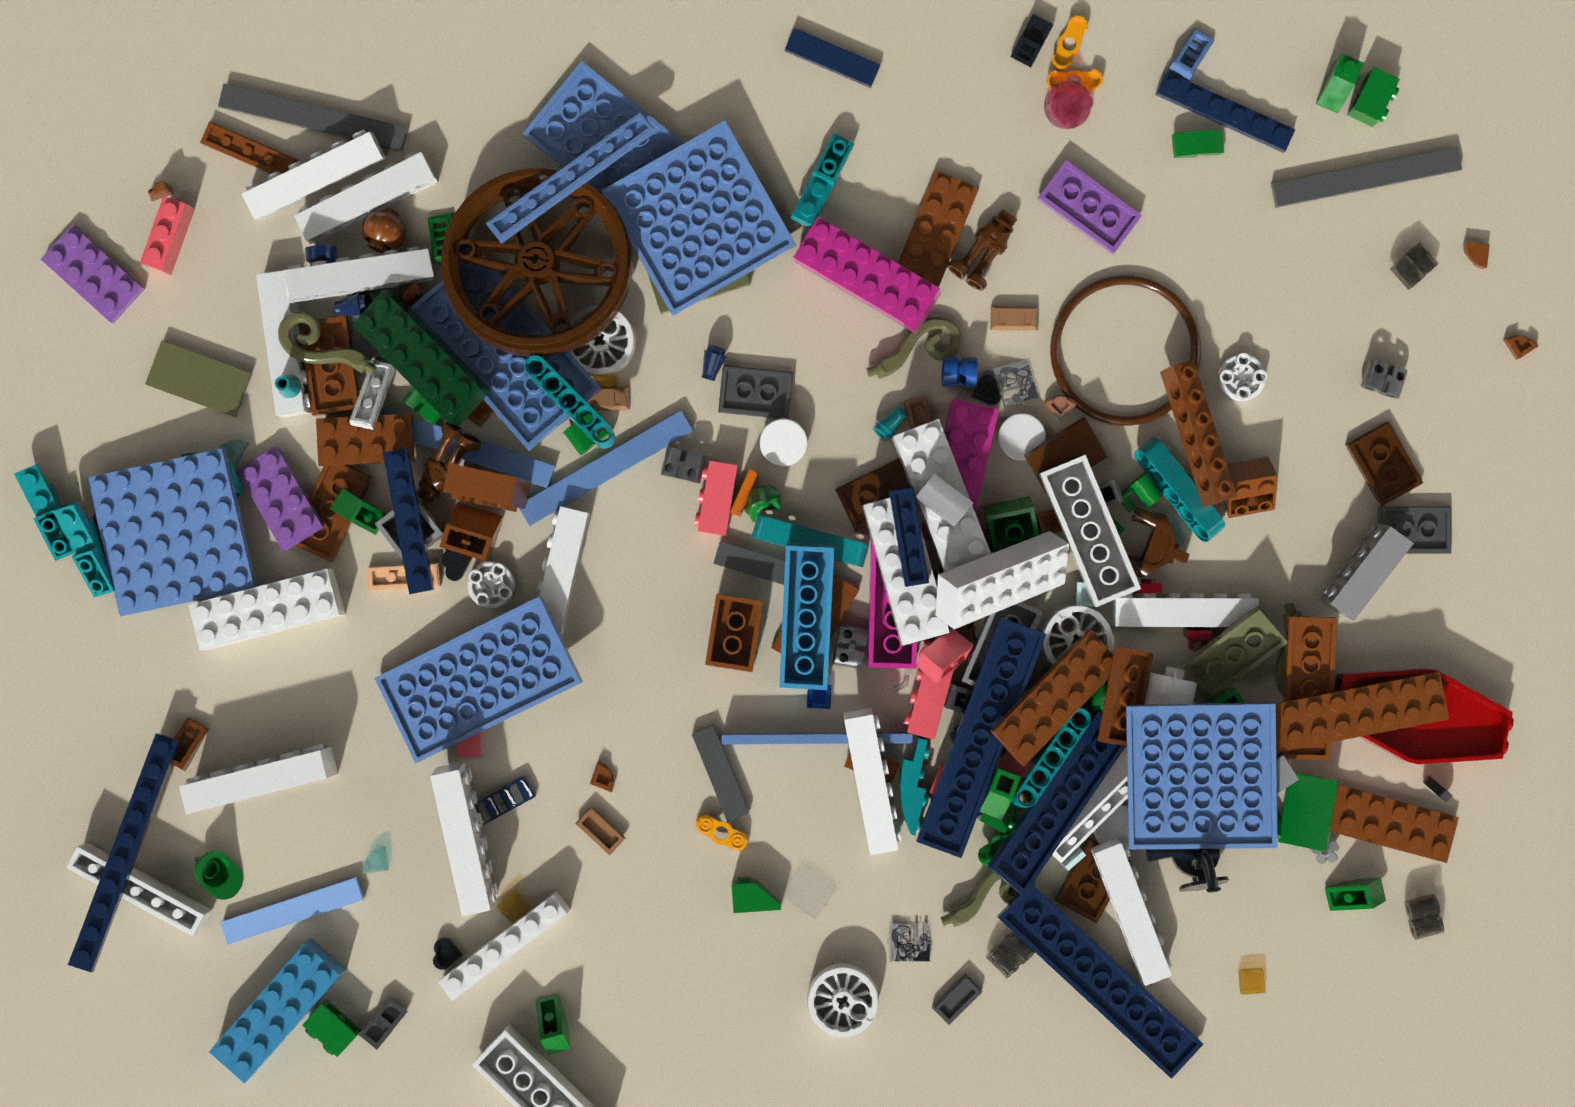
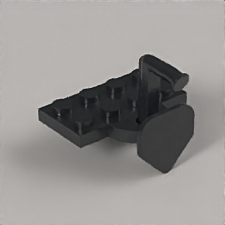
M1145 849L1148 862L1171 858L1175 867L1182 874L1192 877L1193 882L1181 885L1179 887L1180 892L1204 889L1208 893L1218 892L1221 890L1219 885L1229 881L1228 876H1216L1215 867L1220 858V849Z

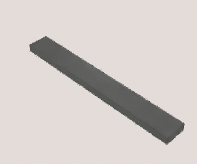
M224 83L218 107L351 140H353L352 135L359 131L373 132L381 147L402 152L408 128Z
M1457 146L1273 183L1271 189L1275 208L1458 172L1462 170Z

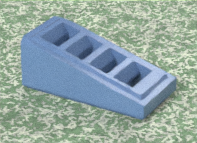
M1194 28L1168 72L1190 81L1215 40ZM1192 40H1195L1198 43L1202 44L1203 46H1205V48L1203 49L1202 47L1193 43ZM1187 48H1190L1191 50L1195 51V52L1198 53L1200 56H1198L1197 54H1195V53H1193L1192 51L1188 50ZM1182 56H1184V57H1186L1187 59L1191 60L1192 62H1194V64L1191 63V62H1189L1188 60L1184 59Z

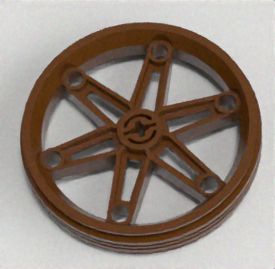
M531 168L516 170L495 177L481 185L457 209L447 228L442 245V280L448 298L459 318L469 330L487 344L502 351L521 356L537 355L547 357L559 355L577 349L593 340L609 326L619 313L629 292L632 280V250L623 220L612 203L599 190L587 182L568 195V197L576 200L575 203L543 233H540L535 220L528 224L535 241L524 245L521 231L514 234L515 243L503 242L501 244L495 241L467 239L473 226L490 208L503 200L507 208L514 203L509 202L511 197L518 196L521 198L523 193H528L557 172V170ZM583 207L590 208L587 213L578 212ZM595 215L602 221L610 234L614 246L615 263L568 252ZM573 219L577 223L557 249H555L549 242ZM466 248H471V249H472V251H471L470 254H468V255H463V254H462V251H463L464 249H466ZM481 252L516 254L515 264L481 257ZM560 261L594 269V273L559 271ZM461 262L507 273L478 312L465 294L461 280ZM607 270L614 272L611 277H603L602 274ZM518 276L527 282L502 307L498 304ZM551 281L559 313L554 315L539 286ZM559 282L609 286L599 305L585 319L571 327ZM534 292L552 330V334L522 335L498 327V325ZM487 313H496L494 318L490 320L485 319ZM564 323L567 325L563 331L555 330L558 324Z

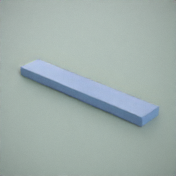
M358 876L223 920L220 923L228 945L362 901L365 898Z

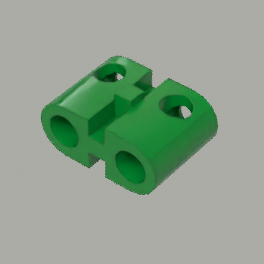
M414 387L402 400L433 426L441 417Z
M594 409L602 417L597 409ZM587 414L582 417L581 422L589 423L593 416ZM575 423L563 432L579 455H583L596 445ZM601 431L597 439H606L609 436V432Z

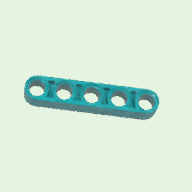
M534 355L527 358L524 367L531 380L598 447L604 449L611 447L616 439L611 426L542 357ZM538 364L543 366L539 373L531 372L533 366ZM552 381L559 382V386L555 390L548 389V385ZM571 397L576 399L574 405L570 407L564 405L566 399ZM585 414H591L593 417L589 423L581 422V418ZM601 431L609 432V436L605 440L597 439L598 434Z
M1152 437L1134 452L1135 459L1145 472L1147 471L1150 474V477L1159 486V490L1201 541L1209 542L1225 528L1223 518L1213 505L1202 506L1196 484L1161 440Z
M762 515L756 518L751 538L786 547L787 541L835 544L834 560L859 567L864 566L869 544Z
M1080 708L1076 712L1081 719L1079 726L1074 723L1072 716L1038 752L1018 783L1012 800V804L1015 807L1028 808L1036 804L1088 728L1091 716L1087 710ZM1061 733L1067 735L1068 742L1066 745L1060 741ZM1048 752H1051L1055 757L1053 764L1047 761ZM1035 771L1041 774V782L1039 784L1033 779ZM1022 791H1025L1028 795L1026 803L1020 800V793Z

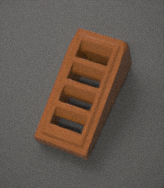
M187 717L174 739L181 741L180 744L189 748L186 753L178 748L177 753L183 756V759L181 761L174 758L172 765L183 771L187 770L209 730L207 727ZM191 727L199 731V734L196 736L187 730ZM186 735L187 737L193 739L194 742L190 744L189 742L183 740V738Z

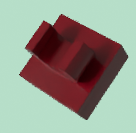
M1183 627V636L1188 640V648L1194 650V643L1196 641L1201 642L1202 648L1207 644L1206 640H1212V630L1208 627Z

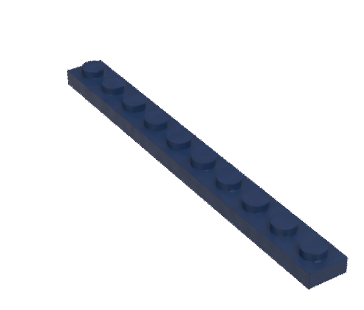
M158 733L154 736L68 962L69 966L88 972H94L180 745L181 741Z

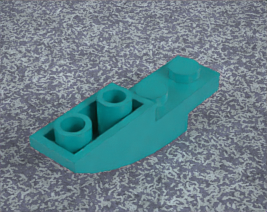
M833 133L813 171L806 189L792 213L791 219L809 228L812 227L825 207L855 143Z
M39 463L14 473L36 516L33 519L54 560L57 561L76 553L53 513V510L57 507L63 506L53 483L49 484Z
M78 501L57 507L53 510V513L76 552L72 559L93 597L114 592L100 531L94 519L87 520Z
M918 736L912 759L902 757L899 779L902 812L910 834L915 836L924 820V817L920 816L922 807L927 806L929 793H926V788L918 785V781H923L925 768H922L924 758L928 759L931 745L927 744L928 740L926 738Z

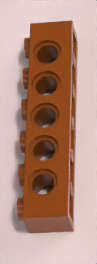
M1194 360L1175 364L1164 369L1160 374L1202 506L1207 507L1237 497Z

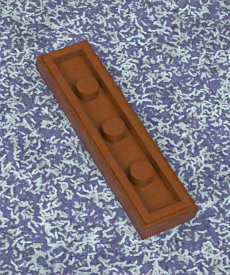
M210 121L200 141L202 145L269 174L277 171L283 174L290 170L288 168L289 165L298 161L291 156Z

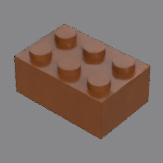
M449 463L443 492L451 493L450 498L489 507H494L496 503L495 508L517 512V508L525 509L531 481Z
M716 594L705 665L753 672L764 601Z

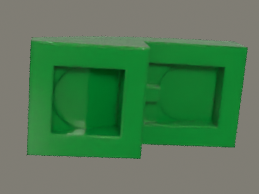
M1199 130L1171 135L1174 158H1194L1199 155H1221L1224 153L1222 130Z

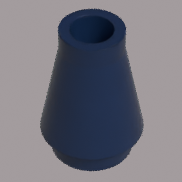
M359 292L340 301H335L334 309L337 315L361 316L372 302L368 294Z
M708 344L707 350L704 349L702 378L715 381L727 357L725 355L726 349Z

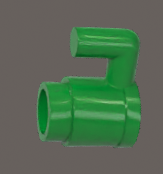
M1146 471L1121 491L1124 501L1120 503L1129 513L1136 508L1129 499L1134 493L1148 507L1157 502L1163 494L1160 492L1159 486Z

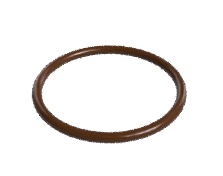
M1113 276L1098 280L1084 287L1064 306L1056 320L1051 336V365L1062 392L1065 396L1071 397L1078 402L1075 407L1093 419L1111 425H1140L1156 420L1172 410L1170 402L1167 401L1159 408L1145 414L1115 416L1103 413L1089 406L1076 395L1067 382L1060 361V340L1065 323L1072 311L1081 301L1101 289L1117 285L1140 286L1163 296L1182 316L1190 336L1191 360H1194L1197 372L1201 357L1200 336L1189 309L1171 290L1143 277Z

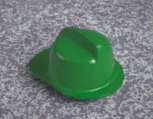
M212 850L194 859L196 862L193 869L194 877L212 896L220 900H227L233 898L239 892L243 883L242 871L225 853L220 850Z

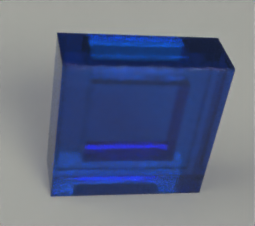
M828 685L827 690L807 689V708L830 709L831 685Z

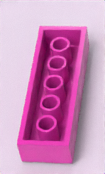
M817 217L793 256L798 265L915 334L918 333L941 295V290L936 285L820 217Z
M952 399L949 404L944 434L968 496L974 502L972 506L976 514L999 409ZM923 520L921 528L923 539L932 542Z
M871 539L867 666L916 669L917 642L904 646L900 643Z

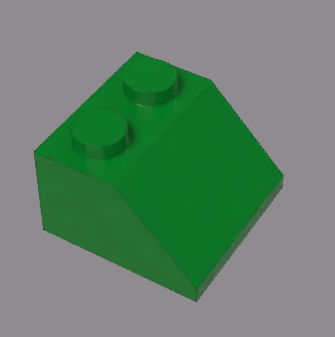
M1030 496L983 506L993 553L1039 535L1035 509Z

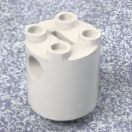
M1166 666L1164 675L1150 672L1144 704H1193L1197 683L1183 680L1185 670Z

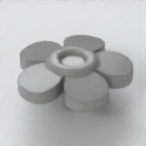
M1333 841L1328 844L1327 852L1313 849L1311 851L1314 854H1318L1316 856L1318 863L1324 864L1327 860L1333 863L1338 859L1337 854L1334 852L1339 849V845Z

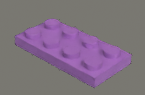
M1068 160L1064 161L1037 198V200L1112 255L1142 216Z
M71 225L41 258L49 268L113 324L145 290L74 225Z
M274 446L236 470L282 551L289 550L325 527L280 447Z

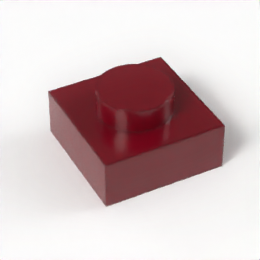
M1141 579V584H1139L1141 589L1134 592L1162 593V583H1155V579Z

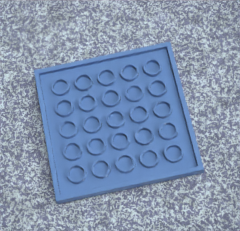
M725 120L601 190L604 197L612 203L621 216L632 247L672 316L796 246Z
M225 448L87 478L120 617L258 587Z
M1274 702L1126 705L1129 850L1277 848L1276 704Z

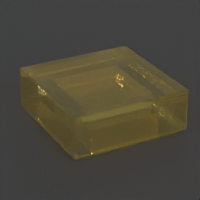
M593 375V379L600 387L619 385L617 375Z
M516 889L497 905V908L512 924L531 907Z
M1263 968L1238 969L1239 988L1242 995L1266 993Z

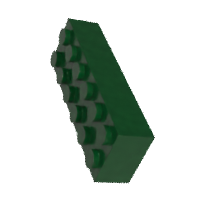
M383 289L353 324L449 424L461 425L492 391L396 292Z

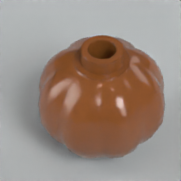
M386 208L385 211L372 212L365 218L362 224V235L368 241L367 246L383 254L386 250L398 249L404 243L407 235L406 227L398 217L399 213L397 211Z

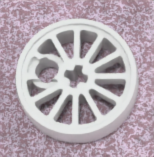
M598 305L589 306L576 313L570 320L571 327L585 319ZM620 311L613 319L617 325L615 331L611 333L603 331L597 336L598 338L604 336V345L599 344L596 346L597 343L594 338L581 346H590V348L579 357L575 355L574 350L570 351L572 356L590 376H612L623 370L634 355L636 347L635 332L629 320ZM624 326L627 331L626 335L618 336L621 327ZM628 340L625 349L612 344V342ZM613 348L621 351L624 355L620 360H617L609 349ZM594 351L590 364L587 366L582 364L581 360ZM605 352L614 360V365L606 366ZM600 353L603 367L595 369L593 367Z
M1069 605L1056 610L1047 618L1041 632L1046 633L1041 647L1045 659L1053 666L1072 646L1073 635L1082 636L1096 623L1099 624L1101 631L1095 634L1097 636L1103 635V644L1111 652L1113 635L1107 620L1095 609L1083 605ZM1073 612H1080L1079 620L1072 616ZM1086 614L1091 616L1093 620L1081 630L1084 616ZM1066 618L1071 619L1074 623L1073 628L1069 632H1065L1062 629V622ZM1055 623L1056 628L1060 634L1051 632V629ZM1049 636L1062 638L1064 641L1049 645ZM1065 645V649L1054 658L1051 650Z
M848 963L829 965L818 972L810 983L807 993L809 1014L813 1022L829 1035L836 1037L857 1035L872 1023L877 1014L879 998L876 985L870 975L856 965ZM847 973L843 987H841L837 974ZM833 975L836 981L837 989H835L826 980V978ZM850 975L857 976L859 979L850 988H847ZM862 982L868 987V989L852 993ZM823 983L832 994L819 991L817 988ZM869 994L871 996V1002L868 1003L861 996ZM816 996L831 999L818 1004L814 1003ZM844 996H847L848 1003L843 1002L842 1005H840L838 997L843 998ZM860 1003L865 1006V1011L862 1014H854L852 1007ZM832 1005L823 1017L817 1012V1009ZM836 1010L835 1024L832 1025L826 1022L829 1016ZM841 1013H845L848 1026H838ZM850 1017H851L853 1020L859 1021V1022H857V1023H855V1024H852Z

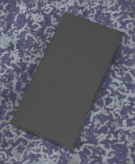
M965 973L932 1006V1009L950 1025L983 991Z

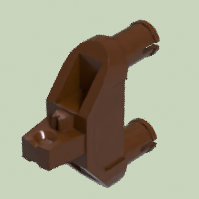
M1136 506L1133 512L1135 514L1132 515L1131 521L1149 526L1152 531L1142 557L1137 558L1127 554L1135 575L1140 578L1144 577L1167 563L1173 564L1174 560L1187 563L1190 554L1178 549L1180 544L1176 543V538L1166 514L1162 512L1154 514Z

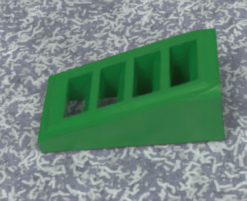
M451 213L427 218L432 253L436 264H441L439 250L442 249L443 245H438L437 241L444 240L445 235L436 236V232L447 230L452 219ZM447 221L446 226L434 227V223Z

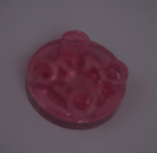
M1070 80L1059 82L1051 87L1044 100L1046 117L1054 126L1061 129H1074L1082 125L1089 117L1093 106V98L1082 84Z

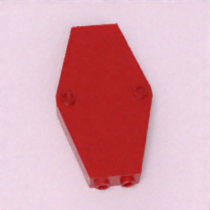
M1427 668L1338 673L1334 691L1440 671ZM1440 672L1449 716L1448 720L1360 737L1394 757L1414 764L1503 759L1504 754L1508 751L1509 742L1507 738L1509 731L1513 727L1514 719L1512 711Z

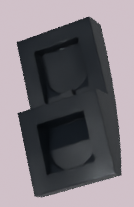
M1032 14L1010 57L1031 68L1054 24Z

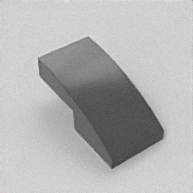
M389 996L359 1036L378 1050L408 1011Z

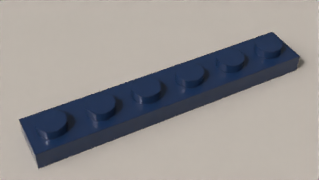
M1167 71L1155 94L1160 98L1282 153L1287 150L1296 130Z
M404 448L383 452L409 594L435 590L409 450Z

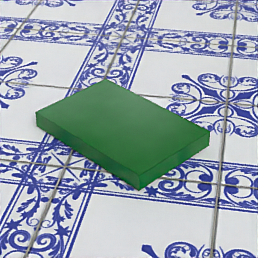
M1295 772L1299 780L1287 787L1281 820V838L1278 839V842L1327 852L1339 781Z

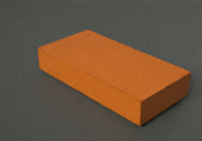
M749 469L732 506L731 514L738 517L742 516L748 495L755 487L759 478L757 472Z

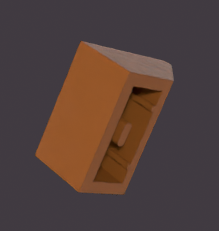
M1269 457L1227 464L1237 497L1225 501L1228 518L1275 510L1277 474Z
M457 502L446 524L439 547L484 561H490L503 516Z

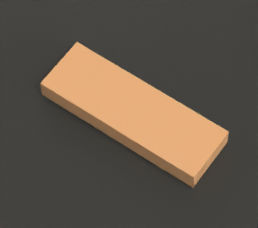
M430 563L434 587L441 586L440 563ZM404 565L367 567L368 590L408 588Z

